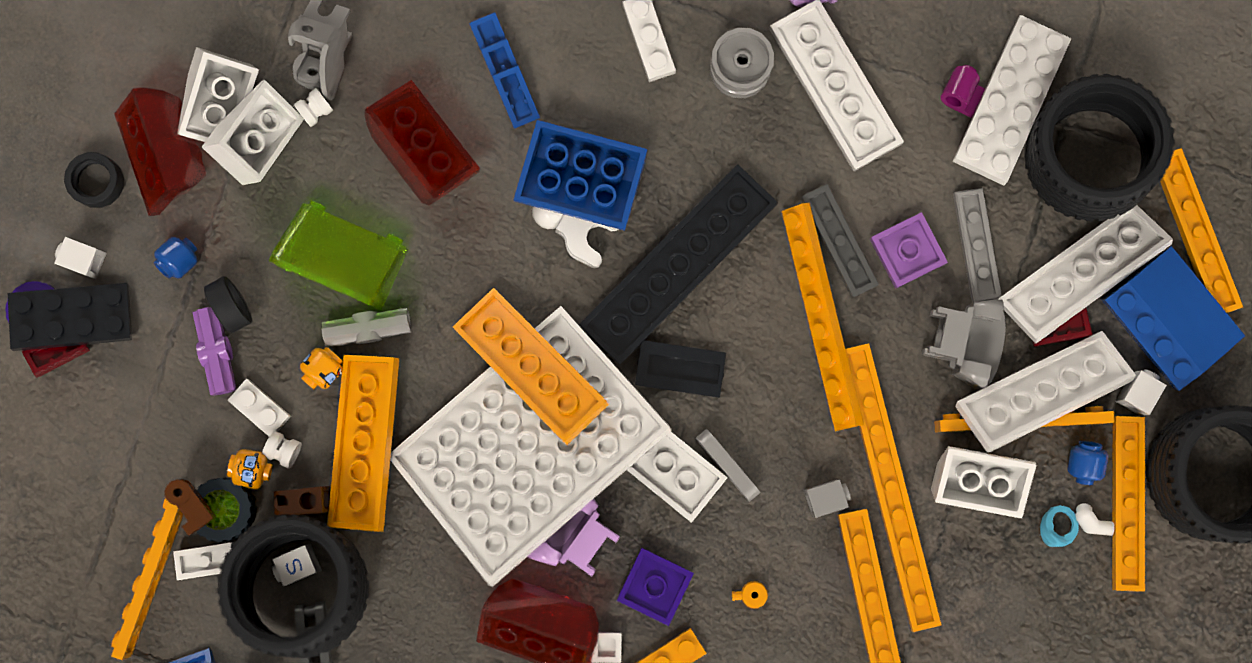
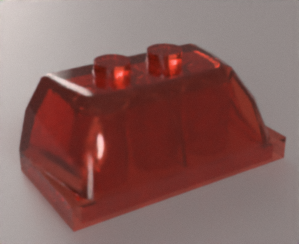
M412 80L365 109L366 124L371 137L423 204L430 205L479 173V166Z
M143 87L133 88L114 115L148 215L155 216L160 215L171 201L191 191L206 176V171L202 162L201 149L196 145L195 139L177 134L183 105L180 98L163 90Z
M510 579L498 586L485 601L481 611L476 642L534 663H591L598 641L599 622L595 609L590 605L575 601L569 596H561L547 591L541 586H533L516 579Z

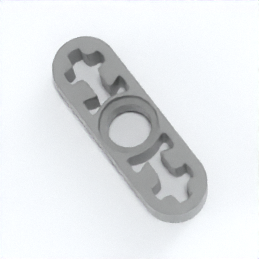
M707 429L696 437L698 443L749 502L760 494V491Z

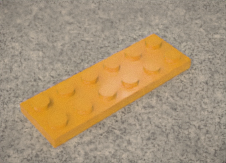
M495 288L486 294L453 326L461 337L566 445L609 405Z
M358 355L343 356L327 522L329 527L384 532L400 358Z

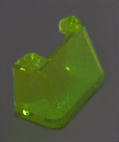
M310 200L309 204L303 203L273 249L268 262L381 311L408 252V249L402 245L404 240L392 234H387L385 238L325 212V206Z

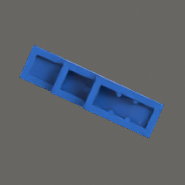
M494 12L470 22V27L514 129L539 119L538 111L496 13Z

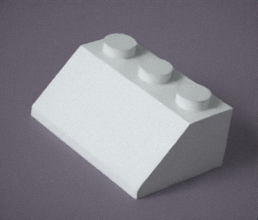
M948 446L937 463L931 491L937 503L1022 518L1036 463Z

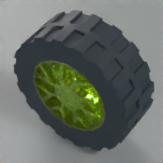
M231 478L210 479L207 483L198 486L197 491L217 516L197 531L198 535L206 537V540L224 542L236 539L242 533L247 532L250 525L254 523L256 518L255 512H257V507H255L256 499L252 496L249 488L233 484Z

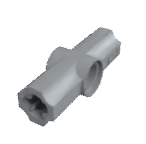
M407 308L379 313L377 311L356 313L350 318L322 322L321 328L326 347L354 342L356 344L372 343L382 340L383 337L412 333L411 320Z

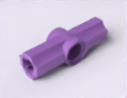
M211 307L198 309L193 312L199 340L196 344L198 359L205 368L210 395H223L236 391L234 373L230 361L233 359V352L230 341L224 334L223 325L215 316Z

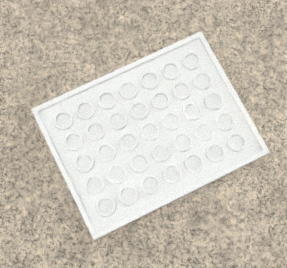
M562 306L540 323L535 330L609 403L568 445L552 431L492 367H489L391 452L390 461L486 582L492 587L671 431L666 422Z

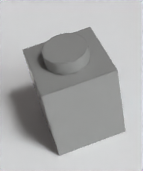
M840 479L803 490L813 518L849 507L847 501L851 500L847 485L845 483L841 484Z

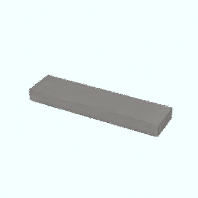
M983 188L954 192L953 199L971 301L973 303L998 300L1002 295Z

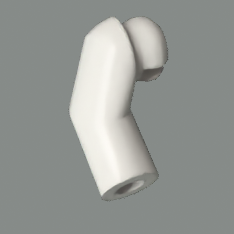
M1082 503L1076 507L1077 513L1075 517L1083 531L1089 534L1108 536L1114 534V522L1098 520L1094 512H1092L1091 505Z

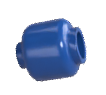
M170 237L155 251L154 257L156 260L153 263L168 279L171 277L180 279L197 264L198 259L195 255L197 248L187 238L181 240L177 237Z
M1079 441V445H1075L1070 449L1067 470L1070 475L1076 477L1077 483L1093 485L1094 481L1105 478L1109 456L1107 451L1102 449L1103 445L1091 441Z

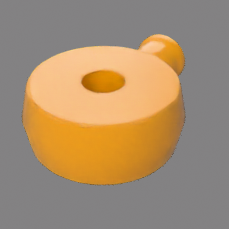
M758 581L746 583L741 591H732V601L742 600L747 607L752 609L762 607L768 599L767 588ZM753 592H757L756 598L751 597Z

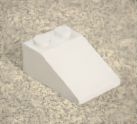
M196 47L187 77L177 134L205 142L216 126L253 90L259 69L251 64Z
M263 80L216 126L202 148L242 185L261 182L304 118L270 84Z

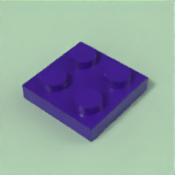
M641 548L616 601L669 626L694 573Z

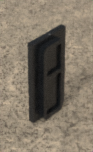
M644 340L641 343L639 360L637 361L638 369L635 385L720 398L726 353Z

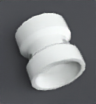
M317 88L309 93L306 101L299 100L293 104L310 127L318 122L319 116L328 115L333 111Z
M274 431L269 436L262 454L269 460L276 459L280 462V465L291 468L299 455L302 443L294 439H285L284 434Z

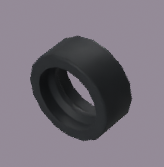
M86 152L76 156L69 163L65 170L64 184L67 192L74 200L90 208H103L111 205L119 198L124 187V176L121 168L109 157L98 152ZM92 164L104 166L110 174V182L106 190L98 196H88L79 188L81 173Z
M223 276L204 287V293L211 309L228 332L234 333L252 323L250 311L230 279Z

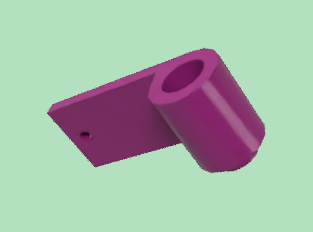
M969 65L957 66L953 70L940 97L946 106L970 118L973 117L985 91V88L978 85L980 76L976 69Z

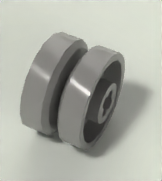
M735 28L723 34L713 48L710 61V75L714 85L722 93L732 98H747L756 95L765 87L774 66V52L770 42L762 33L751 28Z

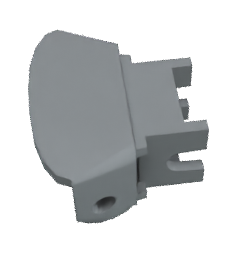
M310 0L303 15H300L291 24L288 31L289 45L293 46L295 41L301 42L303 53L294 61L293 75L299 84L311 90L317 88L325 99L332 101L335 98L345 67L343 53L352 37V33L347 31L346 22L350 9L336 5L330 15L321 16L318 12L322 5V0ZM310 49L321 54L320 60L308 56ZM311 71L317 72L315 76L309 75Z
M1003 300L973 302L966 306L965 311L937 307L936 310H931L930 317L939 318L934 346L923 349L922 355L949 361L948 367L952 368V375L974 390L979 391L986 388L992 382L998 370L1004 346L1006 325Z

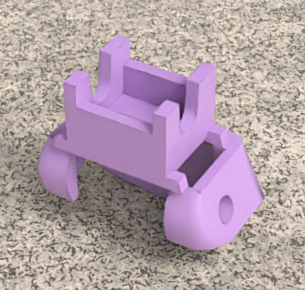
M594 498L527 557L554 566L558 562L565 564L568 559L592 576L596 569L588 564L607 537L617 542L620 536L597 520L600 515L596 511L599 504Z

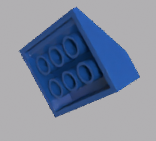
M537 120L513 200L518 203L625 231L645 166L647 149Z
M1172 246L1101 298L1102 302L1172 388L1178 391L1203 374L1245 337L1239 327Z

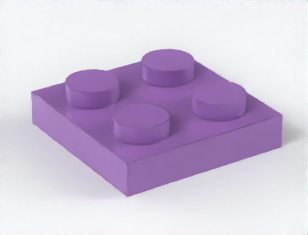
M922 212L870 238L895 289L948 263Z

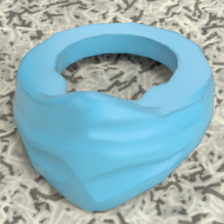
M1062 505L1051 507L1042 517L1040 524V535L1043 542L1050 547H1063L1072 543L1079 529L1075 513L1069 507ZM1057 512L1065 513L1071 520V530L1064 536L1058 535L1053 530V517Z

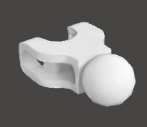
M532 207V216L535 222L542 228L556 229L555 232L564 238L566 249L572 258L592 268H599L602 263V257L588 245L586 239L588 231L598 226L610 231H617L619 229Z

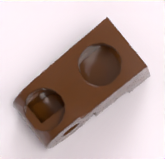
M173 480L166 486V500L170 504L176 505L188 521L181 526L188 536L194 534L217 517L188 480Z
M330 486L273 492L275 515L329 512Z

